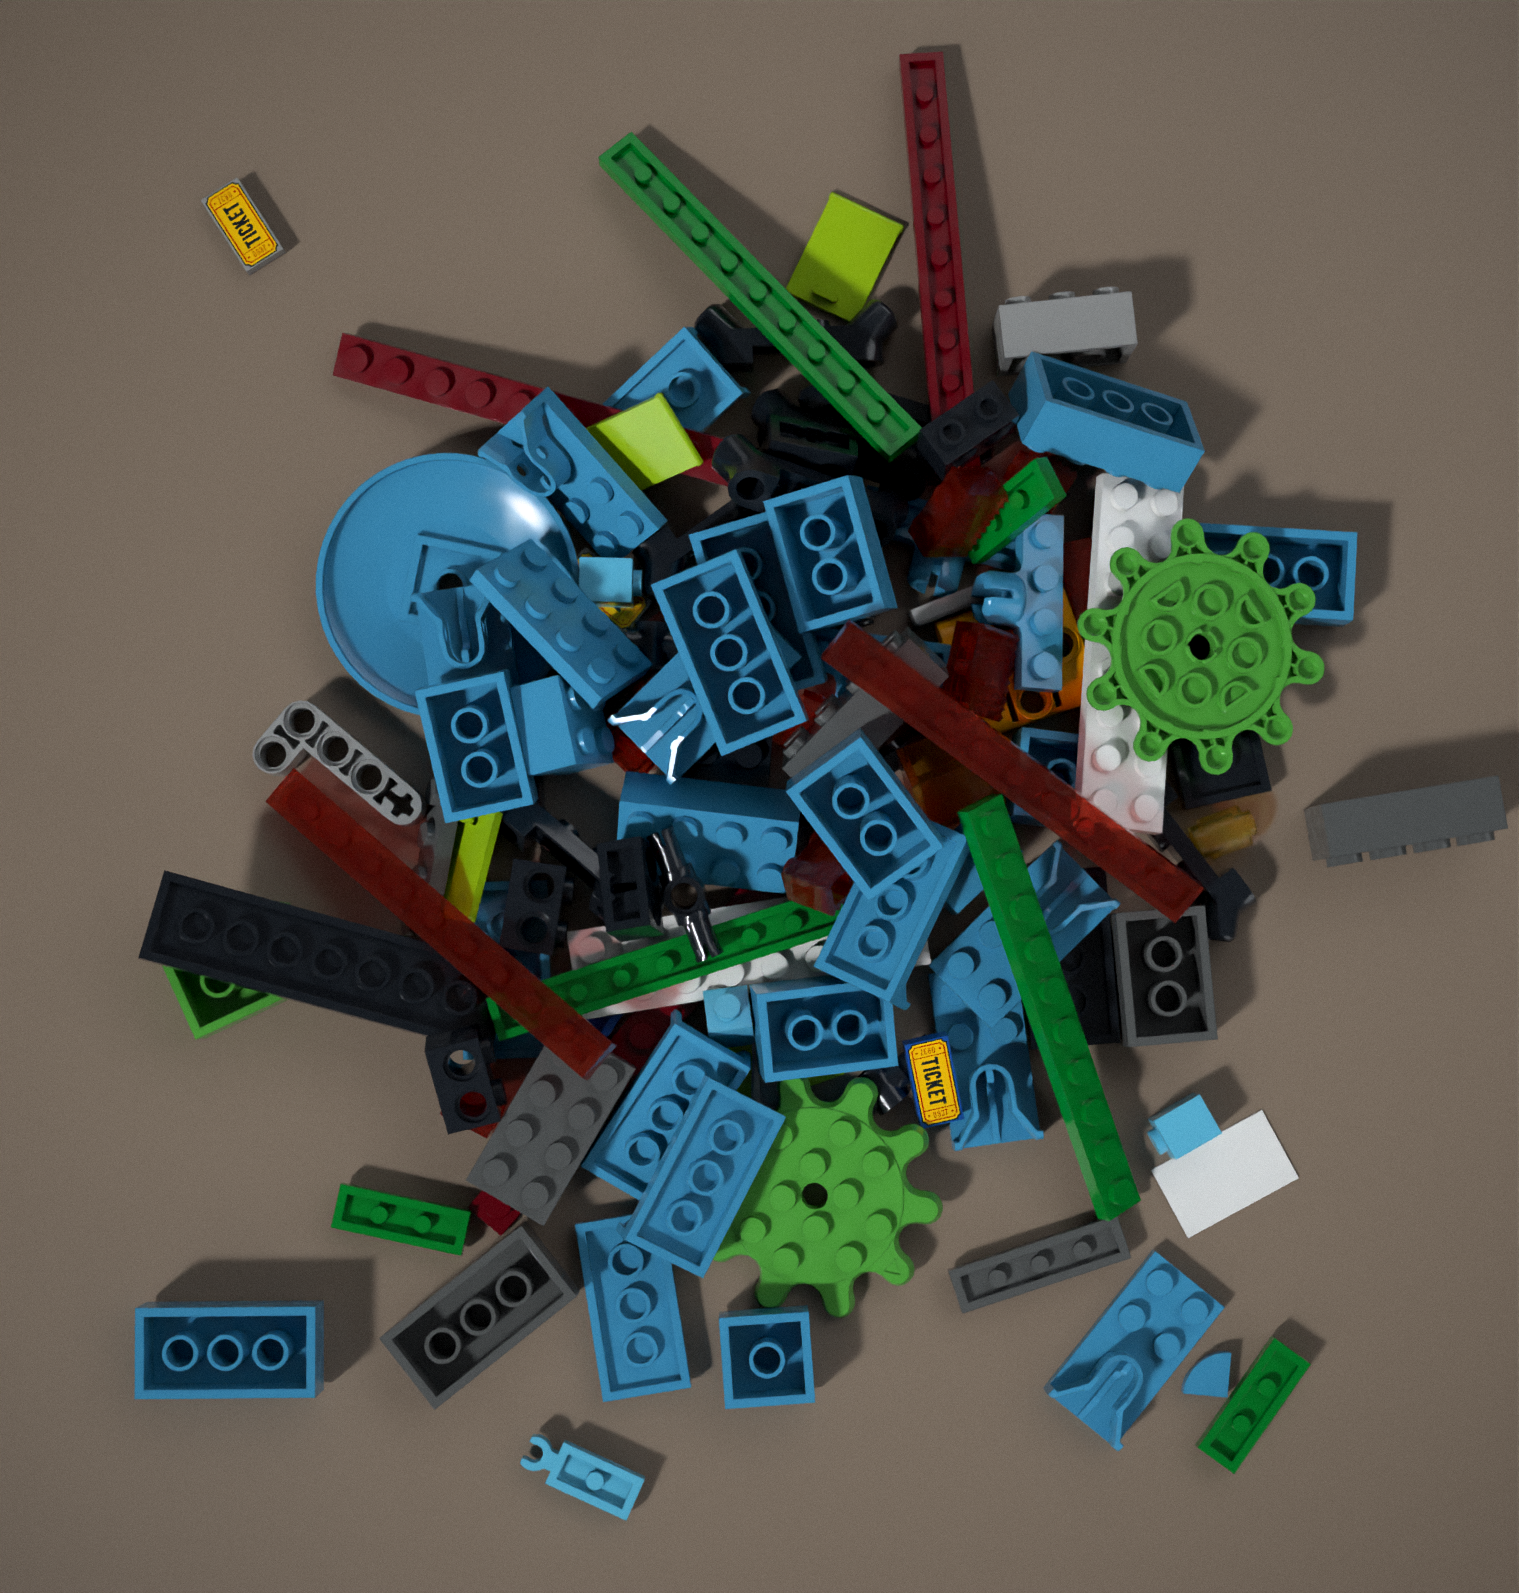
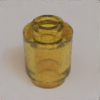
M1237 804L1196 820V825L1188 827L1191 842L1204 859L1210 857L1212 860L1252 846V836L1258 833L1250 811L1248 809L1242 811Z

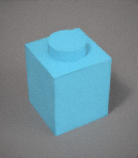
M579 557V588L597 607L634 608V596L642 597L643 575L642 570H635L633 558Z
M747 985L703 991L709 1038L726 1048L751 1045L754 1042Z
M1197 1093L1189 1094L1148 1118L1153 1129L1149 1130L1147 1134L1155 1149L1160 1155L1167 1152L1169 1157L1175 1160L1222 1134L1202 1097Z

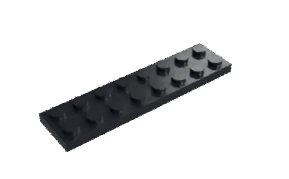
M165 870L138 959L425 1037L479 1024L482 1037L490 1036L493 1044L496 1030L486 998L507 992L514 966Z

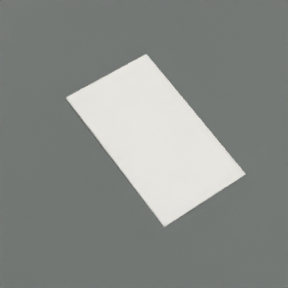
M1262 1110L1222 1131V1134L1179 1159L1175 1160L1172 1158L1151 1170L1188 1238L1299 1178Z

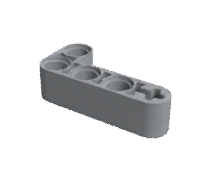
M299 700L289 704L258 739L253 748L252 756L256 766L265 773L279 777L293 772L310 753L389 821L399 826H415L426 815L427 803L417 789L323 710L308 701ZM303 711H311L315 718L313 728L307 733H298L294 725L297 715ZM336 739H345L348 744L346 757L338 762L331 761L328 756L330 743ZM276 744H282L286 751L284 762L280 766L270 767L266 760L269 748ZM369 767H378L382 774L380 785L375 789L365 790L361 783V775ZM396 781L398 785L393 787V784ZM390 790L406 800L412 796L413 800L410 805L414 809L413 813L410 816L404 813L397 816L400 810L399 806L384 796Z

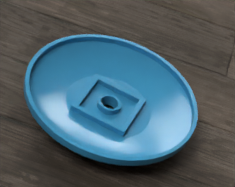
M459 453L421 455L405 459L376 473L361 484L338 510L329 525L318 557L316 571L317 607L323 630L336 657L347 672L371 694L389 705L420 715L415 690L428 686L429 681L417 604L411 602V594L440 590L439 584L441 579L451 573L460 577L463 587L471 586L473 584L469 580L476 569L530 538L579 587L578 558L569 531L561 516L546 497H538L528 493L512 481L506 471L487 459H480V457ZM511 624L520 685L543 679L553 667Z

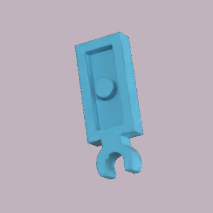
M541 1434L532 1435L529 1442L538 1445L543 1451V1456L534 1460L523 1455L520 1464L525 1469L530 1471L546 1469L550 1473L545 1484L625 1521L627 1520L646 1476L567 1440H564L560 1451L552 1448L551 1442Z

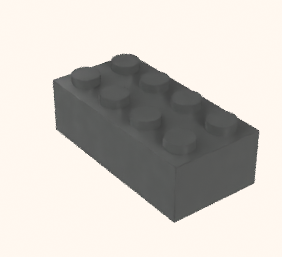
M909 627L901 634L896 630L892 631L877 647L879 652L876 660L870 666L862 662L845 680L848 683L845 687L846 690L838 698L832 693L815 710V722L807 730L802 725L799 726L783 744L785 748L782 751L784 753L782 769L792 778L859 728L863 730L875 748L878 749L949 677L946 663Z
M1499 775L1325 803L1304 809L1312 860L1326 859L1327 868L1363 862L1362 853L1369 852L1370 860L1406 855V846L1412 845L1414 853L1449 848L1451 847V838H1456L1457 846L1495 840L1494 831L1508 829Z
M559 1022L466 1178V1181L544 1226L637 1066L564 1023Z
M524 1221L386 1331L379 1339L435 1410L576 1298L580 1289L530 1225Z

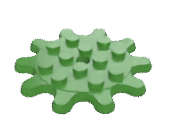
M1185 518L1177 521L1171 529V552L1164 561L1159 563L1149 562L1138 551L1130 547L1120 548L1111 556L1110 570L1123 587L1121 602L1117 607L1110 610L1100 608L1085 610L1077 621L1080 635L1088 641L1104 645L1111 656V665L1108 671L1089 684L1086 696L1089 704L1096 710L1106 711L1118 705H1126L1137 712L1140 719V727L1133 741V749L1141 760L1147 762L1156 761L1165 754L1172 741L1185 738L1192 741L1197 747L1201 767L1210 774L1219 775L1225 773L1231 767L1233 762L1232 741L1239 732L1253 730L1264 741L1272 745L1284 744L1292 736V721L1280 706L1281 692L1291 683L1314 684L1324 674L1322 658L1314 652L1305 651L1297 647L1292 638L1294 623L1300 617L1312 611L1316 598L1311 587L1303 583H1296L1286 588L1278 589L1266 582L1263 575V566L1268 558L1270 547L1267 539L1262 534L1249 532L1238 540L1235 548L1230 553L1218 555L1207 547L1202 526L1193 519ZM1196 634L1204 636L1210 644V652L1203 660L1195 658L1190 651V646H1188V642Z
M808 1077L777 1081L779 1101L774 1110L786 1116L713 1260L725 1262L740 1255L749 1256L754 1259L760 1270V1277L754 1291L755 1298L764 1308L781 1306L793 1287L807 1284L813 1286L819 1292L824 1310L830 1316L843 1318L853 1311L855 1306L853 1286L856 1278L861 1274L867 1272L877 1273L888 1283L896 1286L907 1284L914 1276V1263L900 1247V1232L909 1224H932L941 1217L943 1211V1203L937 1194L913 1187L906 1175L908 1164L926 1151L929 1145V1137L927 1131L918 1124H907L893 1131L880 1128L875 1123L872 1114L878 1097V1089L869 1078H854L846 1086L843 1095L833 1102L819 1100L811 1090ZM811 1183H818L824 1186L828 1194L826 1203L819 1206L807 1204L803 1195L804 1187Z

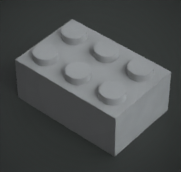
M1103 287L1092 291L1093 295L1075 297V292L1064 291L1049 295V300L1031 302V297L1029 296L1006 299L1005 305L998 306L992 323L997 377L1019 375L1031 351L1082 368L1126 363L1138 344L1132 291L1119 292L1118 287Z

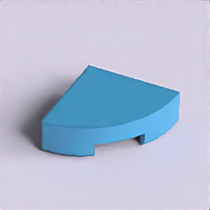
M1216 1351L1199 1360L1186 1373L1181 1392L1184 1394L1228 1398L1231 1352Z

